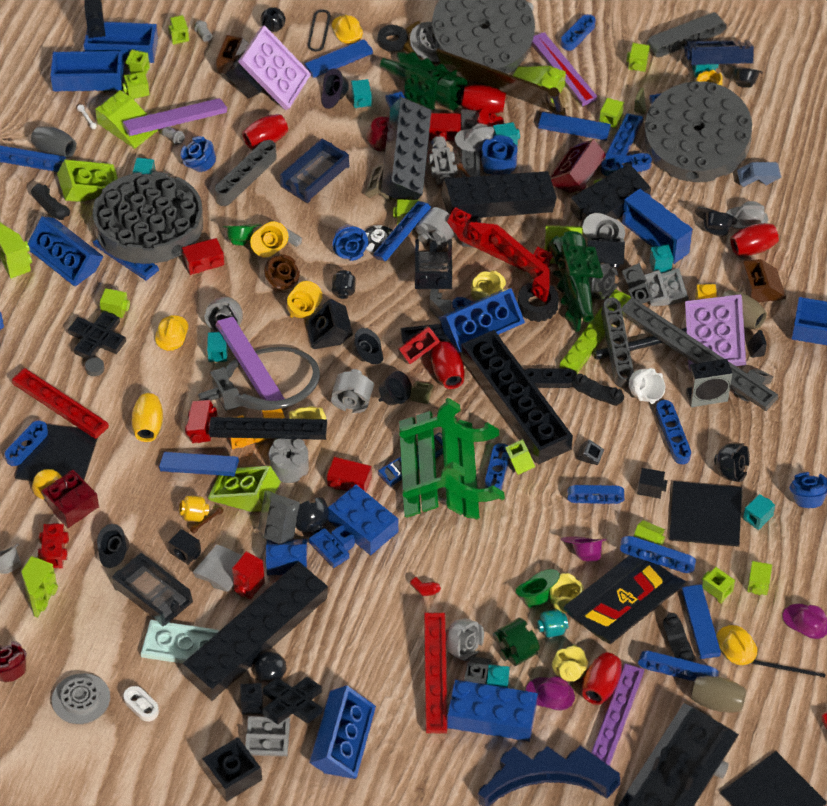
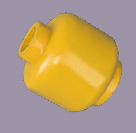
M186 496L184 500L180 501L179 515L185 521L201 522L204 516H208L209 504H206L203 497Z

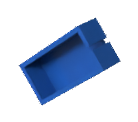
M105 22L106 37L89 38L88 31H86L85 51H122L123 62H126L131 50L148 53L149 63H154L158 43L157 24Z
M122 51L53 52L51 66L53 91L122 90L124 73Z
M641 189L625 199L623 225L651 247L669 245L673 256V264L689 254L692 228L688 224L681 221L675 214L668 211L661 203H658Z
M799 297L792 340L827 345L826 301Z
M455 680L448 711L447 728L530 742L538 693Z

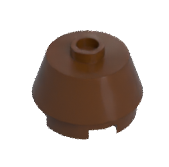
M288 255L270 258L264 268L266 284L276 291L293 288L298 283L300 270H298L295 264L296 261Z

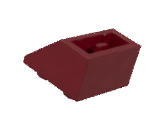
M71 470L41 491L55 516L67 528L99 508L97 493L74 470Z

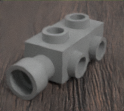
M441 136L433 138L432 154H429V163L433 164L431 174L432 178L435 177L436 184H443L444 179L454 178V175H457V165L452 163L455 162L454 151L450 152V148L446 147L445 138Z

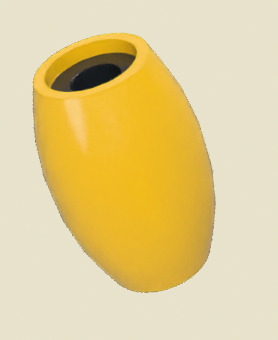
M152 393L140 395L132 411V429L139 441L151 442L155 440L161 430L163 409L159 397Z

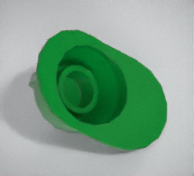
M262 224L223 226V228H226L227 237L233 245L242 246L250 241L254 227L261 226Z
M554 569L541 571L516 588V594L523 597L528 608L543 604L549 599L550 588L558 582L560 573Z

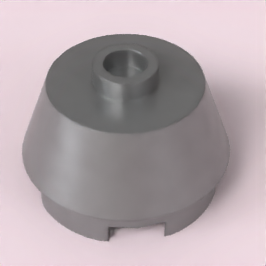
M600 264L603 278L589 277L591 295L598 300L605 299L607 296L610 297L617 288L615 275H618V272L609 264Z

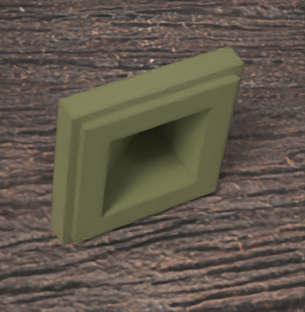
M644 88L639 89L634 105V112L646 114Z

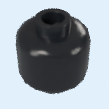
M340 270L333 275L331 287L333 294L337 295L340 299H347L348 296L355 293L356 278L350 271Z

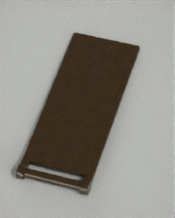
M436 49L441 64H444L450 72L457 70V76L479 85L497 88L505 92L506 95L547 109L557 115L566 116V110L562 107L559 98L560 92L558 88L552 87L550 89L441 49Z

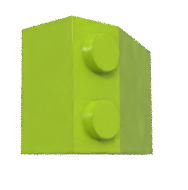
M552 66L518 67L512 76L550 89L556 87L561 93L565 87L566 72Z
M121 90L95 109L97 124L134 149L159 130L132 136L128 135L123 127V121L147 116V114L133 98Z
M65 159L57 173L65 201L75 202L99 198L102 190L118 179L113 164Z
M0 223V260L10 279L31 272L30 264L32 259L28 253L30 248L27 241H23L20 234Z
M271 466L237 468L235 476H218L208 499L249 512H258L262 509L264 492L276 493L281 481Z

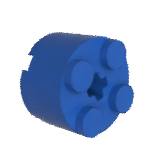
M503 135L493 136V139L485 140L482 145L483 171L492 175L511 174L517 166V144L515 145L510 137Z

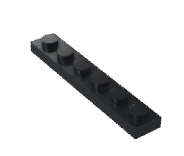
M211 417L209 436L219 438L326 440L328 422L327 419Z

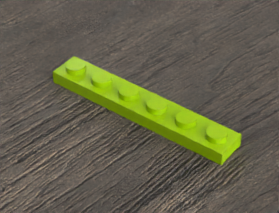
M616 289L610 296L620 302L621 308L631 299V296ZM602 308L560 362V368H569L578 374L604 339L605 331L601 316Z

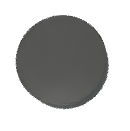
M96 357L88 359L85 363L86 373L90 376L101 375L105 369L103 360Z

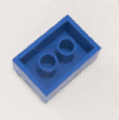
M358 485L352 487L328 507L329 522L336 528L343 525L345 527V535L347 537L353 535L355 543L370 556L399 532L398 518Z

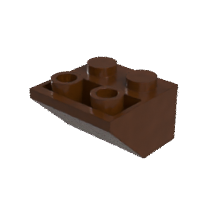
M226 35L216 58L217 73L225 75L240 54L247 49L249 43L244 38Z
M762 259L743 261L741 278L748 296L755 299L758 303L786 299L778 270Z

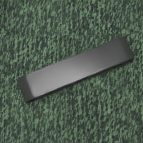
M716 12L655 34L648 39L647 45H650L651 51L657 57H662L683 49L684 46H687V41H690L692 44L693 41H704L723 33L727 28V24Z
M265 140L261 142L215 186L216 202L218 205L227 206L231 204L276 161L277 153L274 141Z
M610 297L604 301L601 316L614 382L618 387L625 388L629 386V379L634 370L621 304L616 298Z

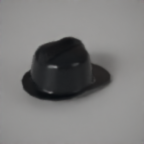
M731 66L734 69V81L742 88H751L757 82L759 74L763 73L760 70Z
M337 68L330 69L324 77L322 104L326 109L333 108L347 94L349 88L348 80L342 76L341 71Z
M705 207L695 209V214L704 220V227L710 234L727 236L730 227L737 223V218L731 214Z
M368 328L358 329L352 344L353 353L360 361L376 365L380 364L383 361V352L379 337Z
M401 371L392 372L379 386L381 397L378 401H384L390 406L403 404L411 395L412 384L409 378Z
M117 524L106 525L98 534L97 546L101 564L106 568L116 567L122 562L128 551L129 540L124 534L123 529Z

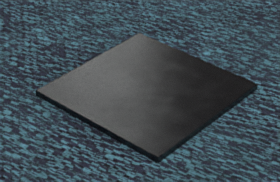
M46 424L48 429L47 437L19 465L15 479L33 481L36 474L41 470L52 469L61 476L74 470L85 480L98 438L94 439L81 429ZM28 440L26 446H29L32 442Z
M673 481L669 540L739 547L742 487Z
M777 751L720 792L731 806L827 805V801Z

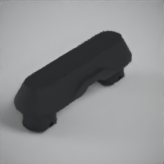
M36 184L31 189L32 196L53 218L63 220L70 215V209L66 205L62 206L49 194L50 189L46 185Z
M577 374L572 382L577 391L596 400L604 401L614 406L619 405L624 400V394L621 389L603 386L587 378L586 375Z
M669 613L663 620V626L675 658L693 662L694 654L687 640L682 622L676 613Z

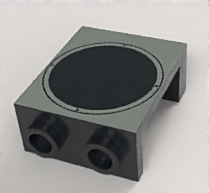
M728 359L690 364L694 378L693 387L686 389L690 406L697 407L728 402L732 371Z

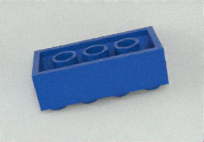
M42 216L28 241L30 252L73 286H77L95 273L104 257L55 218Z
M512 288L500 290L439 317L445 335H447L459 352L461 351L462 343L492 330H495L499 335L525 323Z
M347 685L331 690L310 764L326 774L356 779L376 706Z

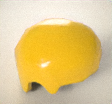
M712 69L699 74L696 81L711 82L722 86L723 79L721 72L717 73Z
M52 469L38 472L32 484L34 495L40 499H45L41 491L62 476Z

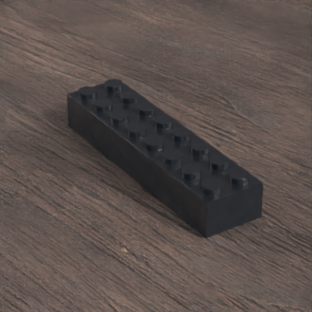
M495 330L461 344V359L519 439H523L529 453L538 465L572 450L573 435Z
M300 562L296 563L183 662V676L213 701L248 670L262 653L268 652L327 599L328 586Z

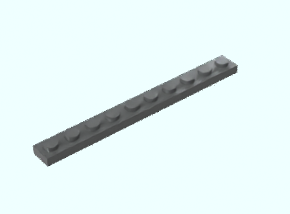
M461 109V131L471 129L474 125L478 124L479 111ZM461 149L463 168L471 177L480 176V152ZM461 171V177H467V176ZM472 218L469 223H481V218ZM462 242V246L464 247H473L469 244Z
M633 297L621 308L623 316L693 363L724 359ZM729 362L732 371L730 388L764 411H767L778 399V394Z

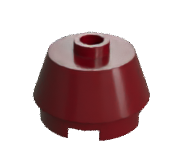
M382 116L374 119L366 133L370 147L376 151L382 152V149H386L389 117Z
M11 642V645L4 647L0 645L1 682L14 681L26 672L27 653L18 642Z

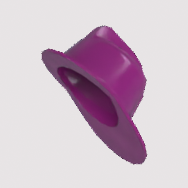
M585 537L561 538V541L573 544L575 554L582 561H598L601 557L602 541L606 540Z
M792 604L784 610L783 620L791 629L811 639H820L827 635V617L820 607L816 605Z
M538 677L530 681L526 686V691L538 693L537 706L561 711L571 707L575 701L573 688L561 677Z

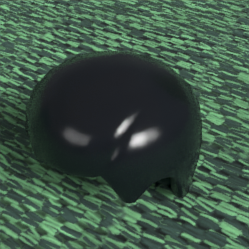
M262 653L254 664V675L260 682L264 680L272 682L277 677L281 679L286 672V661L278 653Z

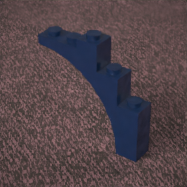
M513 746L501 756V770L494 774L492 780L487 785L484 784L480 788L478 798L480 806H491L506 794L528 785L566 783L592 790L607 799L621 785L620 773L582 746H579L575 751H571L567 760L548 746L542 751L537 752L533 760Z

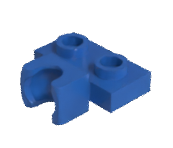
M343 525L333 530L332 534L324 528L309 538V543L333 568L349 559L347 551L355 545L353 535L345 537V527Z

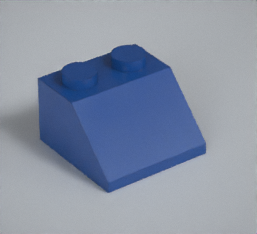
M293 539L282 544L267 540V575H284L298 562L307 568V539Z

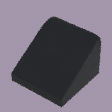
M759 330L747 342V348L751 358L765 355L767 343L763 331Z
M588 439L581 445L576 459L598 465L604 449Z

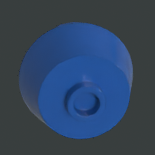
M203 136L192 138L193 142L187 147L183 146L180 155L186 167L197 172H205L216 161L214 146L210 140L205 139Z
M343 225L338 228L333 239V250L336 255L350 261L357 260L364 255L363 252L368 246V236L365 231L353 225Z
M809 472L796 474L795 479L790 484V491L795 503L803 508L821 506L827 496V478L822 474H819V477L809 476Z

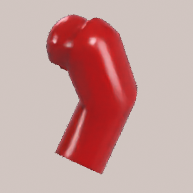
M418 577L413 578L410 582L422 596L435 595L441 590L438 583H423Z

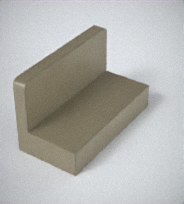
M384 163L373 168L365 195L371 198L380 193L390 201L393 197L381 192Z

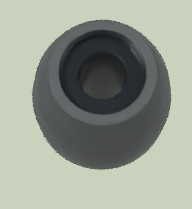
M39 126L34 129L31 135L32 144L43 153L70 158L76 151V141L68 133L58 128Z

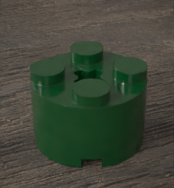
M519 617L492 633L494 640L501 649L499 650L501 658L504 661L509 660L514 666H518L537 655V651L540 650L533 630L528 631L525 627L528 623Z

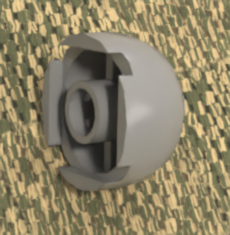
M219 297L213 300L208 305L204 315L206 324L214 332L218 330L216 323L219 320L234 317L240 326L243 319V311L240 304L230 297Z
M466 618L454 621L446 630L447 650L454 657L464 661H469L471 656L475 657L478 654V651L475 650L478 648V645L482 646L484 640L482 625Z

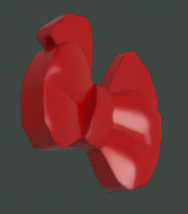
M483 108L478 114L477 123L485 125L488 123L493 127V125L504 124V119L501 116L491 114L488 109Z

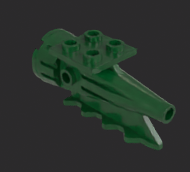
M398 52L397 58L399 62L386 58L381 60V68L405 82V99L431 110L435 109V101L453 111L462 103L460 98L463 95L464 87L467 86V80L457 76V70L450 72L444 64L435 66L429 58L419 59L415 52L409 54Z
M568 231L564 232V236H555L550 241L549 248L560 270H554L553 274L559 278L560 282L556 287L564 295L560 302L568 309L564 316L571 322L575 332H579L582 318L584 322H590L594 319L589 277L603 278V273L595 247L586 246L585 238H583L581 233Z

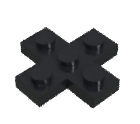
M103 311L94 323L77 317L68 329L69 335L81 339L74 348V354L88 360L93 358L98 350L102 348L117 355L126 343L125 336L113 332L120 323V317Z
M277 677L263 687V694L273 700L263 708V715L277 725L292 714L308 724L322 714V707L312 701V699L322 693V686L306 677L291 687Z

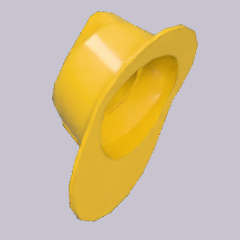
M344 15L336 17L332 21V28L339 41L353 44L361 40L363 36L362 28L355 17Z
M278 222L265 224L251 236L250 245L253 252L261 257L273 256L286 245L289 238L288 231Z
M303 281L296 285L287 298V309L290 317L305 318L310 316L322 301L321 289L311 281Z
M171 315L162 319L155 335L157 346L166 351H173L181 347L188 331L187 320L177 315Z
M728 625L718 631L716 637L719 648L730 662L736 665H747L755 660L757 656L756 644L751 635L742 627Z

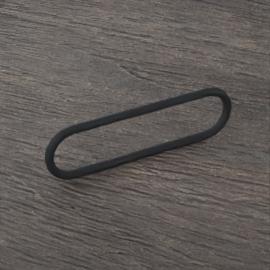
M318 10L314 14L308 41V48L311 51H321L325 46L331 14L327 10ZM320 12H326L328 20L322 47L313 49L310 44L316 15Z

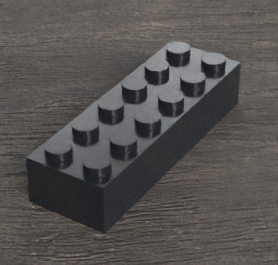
M400 97L390 107L381 192L398 200H418L423 195L431 110L403 97Z
M548 171L444 179L441 191L446 212L451 215L456 207L471 214V219L552 213L557 200Z

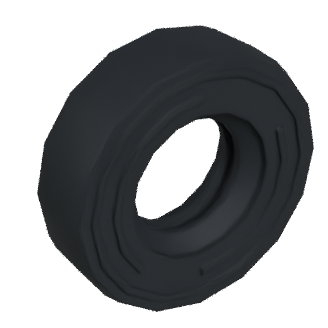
M387 25L379 30L377 41L383 50L395 52L404 48V44L408 41V35L401 26ZM394 35L398 36L399 39L396 41H389L386 39V37Z

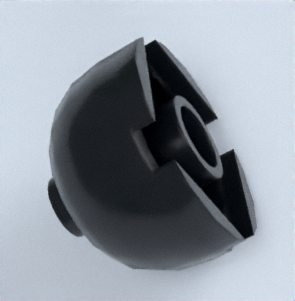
M728 443L715 455L714 464L724 479L741 482L746 477L747 472H744L745 466H749L750 454L748 447L743 446L744 443Z
M323 497L314 498L316 502L310 503L308 500L299 505L295 528L305 533L312 532V534H316L323 529L322 526L327 523L329 518L328 505Z

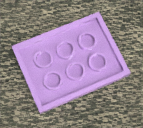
M265 25L260 27L238 61L284 110L291 107L311 75Z
M741 294L685 301L687 334L724 359H728L733 365H746ZM688 359L689 371L691 372L690 364H695V363H693L692 361H690V360Z

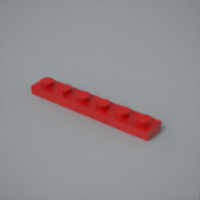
M26 368L12 378L14 386L94 439H97L109 428L108 422Z
M424 613L426 733L447 734L445 613Z

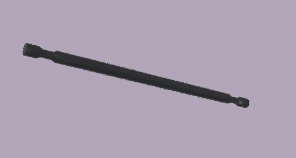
M757 660L751 662V664L813 676L817 675L823 678L826 676L824 673H816L814 671Z

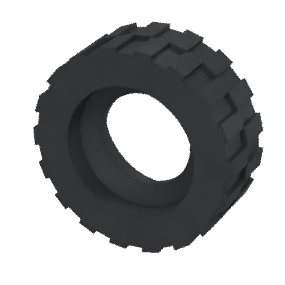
M533 282L522 286L518 292L517 303L524 318L540 322L547 321V319H551L556 314L559 295L553 286L550 285L547 304L541 307L529 304V299L535 296L531 291Z

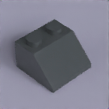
M265 491L258 530L263 538L279 544L293 540L300 502Z

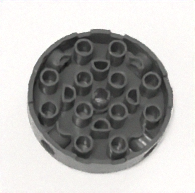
M439 0L434 9L431 25V39L435 51L438 48L507 74L516 70L525 61L531 50L535 34L534 15L526 0Z
M694 81L676 85L659 95L648 110L645 120V144L647 151L651 155L652 161L661 170L663 169L670 173V176L688 182H708L723 175L727 176L745 160L750 149L752 136L750 112L737 94L719 84Z
M139 172L126 175L107 185L102 190L99 198H96L93 205L95 235L99 244L108 253L121 260L141 264L166 262L182 255V247L195 244L200 238L203 230L202 201L195 188L179 177L175 179L162 172H152V174L145 175Z

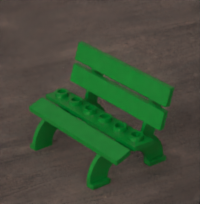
M450 398L445 399L446 402L438 409L437 417L433 418L432 412L428 411L416 415V424L414 417L399 421L404 516L408 518L421 513L420 495L423 512L439 508L437 489L442 487L446 488L447 508L459 515H462L464 511V517L476 520L480 518L479 502H489L497 499L504 500V492L493 485L485 489H477L474 442L488 441L498 437L499 429L488 422L485 423L483 428L473 429V425L470 422L456 421L454 416L461 411L460 404ZM442 427L444 468L441 472V477L437 478L433 429ZM416 434H417V438H418L420 484H419V474H418V457H417Z

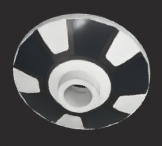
M383 225L367 228L365 230L368 236L366 250L374 253L393 230Z

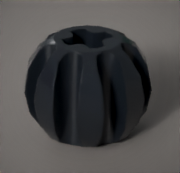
M269 7L264 10L260 19L262 26L265 25L271 32L281 30L286 20L284 12L277 7Z

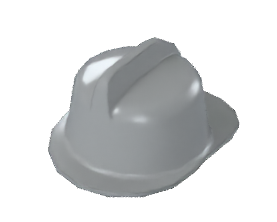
M482 123L476 124L471 129L459 131L455 136V143L465 151H481L484 141L493 139L494 128Z
M755 201L745 202L741 207H734L726 212L737 218V223L731 226L733 228L743 229L754 224L768 223V216L764 212L765 207Z
M593 213L587 216L583 222L582 228L586 237L624 239L625 229L622 223L607 215Z
M19 544L0 551V573L7 574L21 566L16 550Z

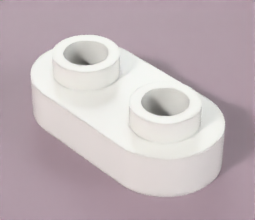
M132 686L125 690V704L141 720L152 721L157 718L159 714L158 704L142 688Z

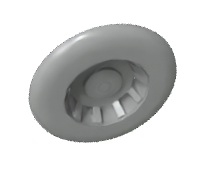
M432 22L418 24L410 35V43L413 50L423 59L429 58L431 62H440L431 39Z
M87 673L74 674L65 678L57 685L52 695V706L55 713L62 720L72 724H86L98 719L106 711L110 702V691L107 684L101 678Z

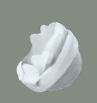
M652 368L635 371L629 379V389L632 395L639 399V401L650 402L651 404L658 401L665 393L663 374L656 373L655 369Z

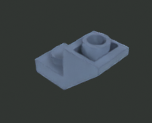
M751 162L737 170L739 182L743 187L758 179L765 185H768L781 178L777 162Z

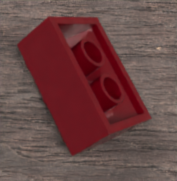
M594 139L570 147L550 175L552 185L569 193L584 190L587 186L586 183L595 175V170L601 166L606 153Z

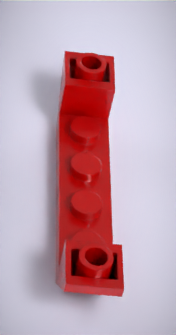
M456 207L454 208L447 223L460 241L527 272L512 258L508 257L498 246H495L491 240L480 247L467 237L471 214ZM538 246L533 253L547 267L553 258L550 252Z
M469 223L467 237L479 247L491 240L495 246H498L508 257L512 258L534 278L531 291L543 302L547 301L550 289L549 268L498 224Z

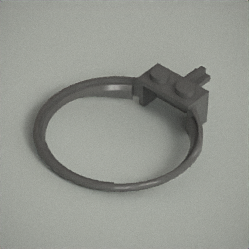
M263 348L256 350V354L286 351L293 352L306 359L313 370L309 384L296 395L278 401L263 400L245 393L240 395L238 389L229 381L234 370L240 365L238 360L234 359L226 368L223 367L210 372L213 389L199 393L198 396L200 401H212L219 398L225 411L239 406L264 411L282 409L302 401L314 391L320 378L319 366L309 354L295 348Z

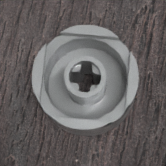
M437 207L429 210L416 225L419 241L424 244L436 241L437 250L442 251L448 245V240L452 239L455 235V232L447 223L450 214Z
M352 369L351 372L340 373L335 380L331 401L340 410L346 411L347 408L352 409V413L364 412L368 407L374 383L357 369Z
M279 438L273 442L269 451L270 466L280 481L294 483L299 481L302 476H306L309 471V457L304 441L302 439Z

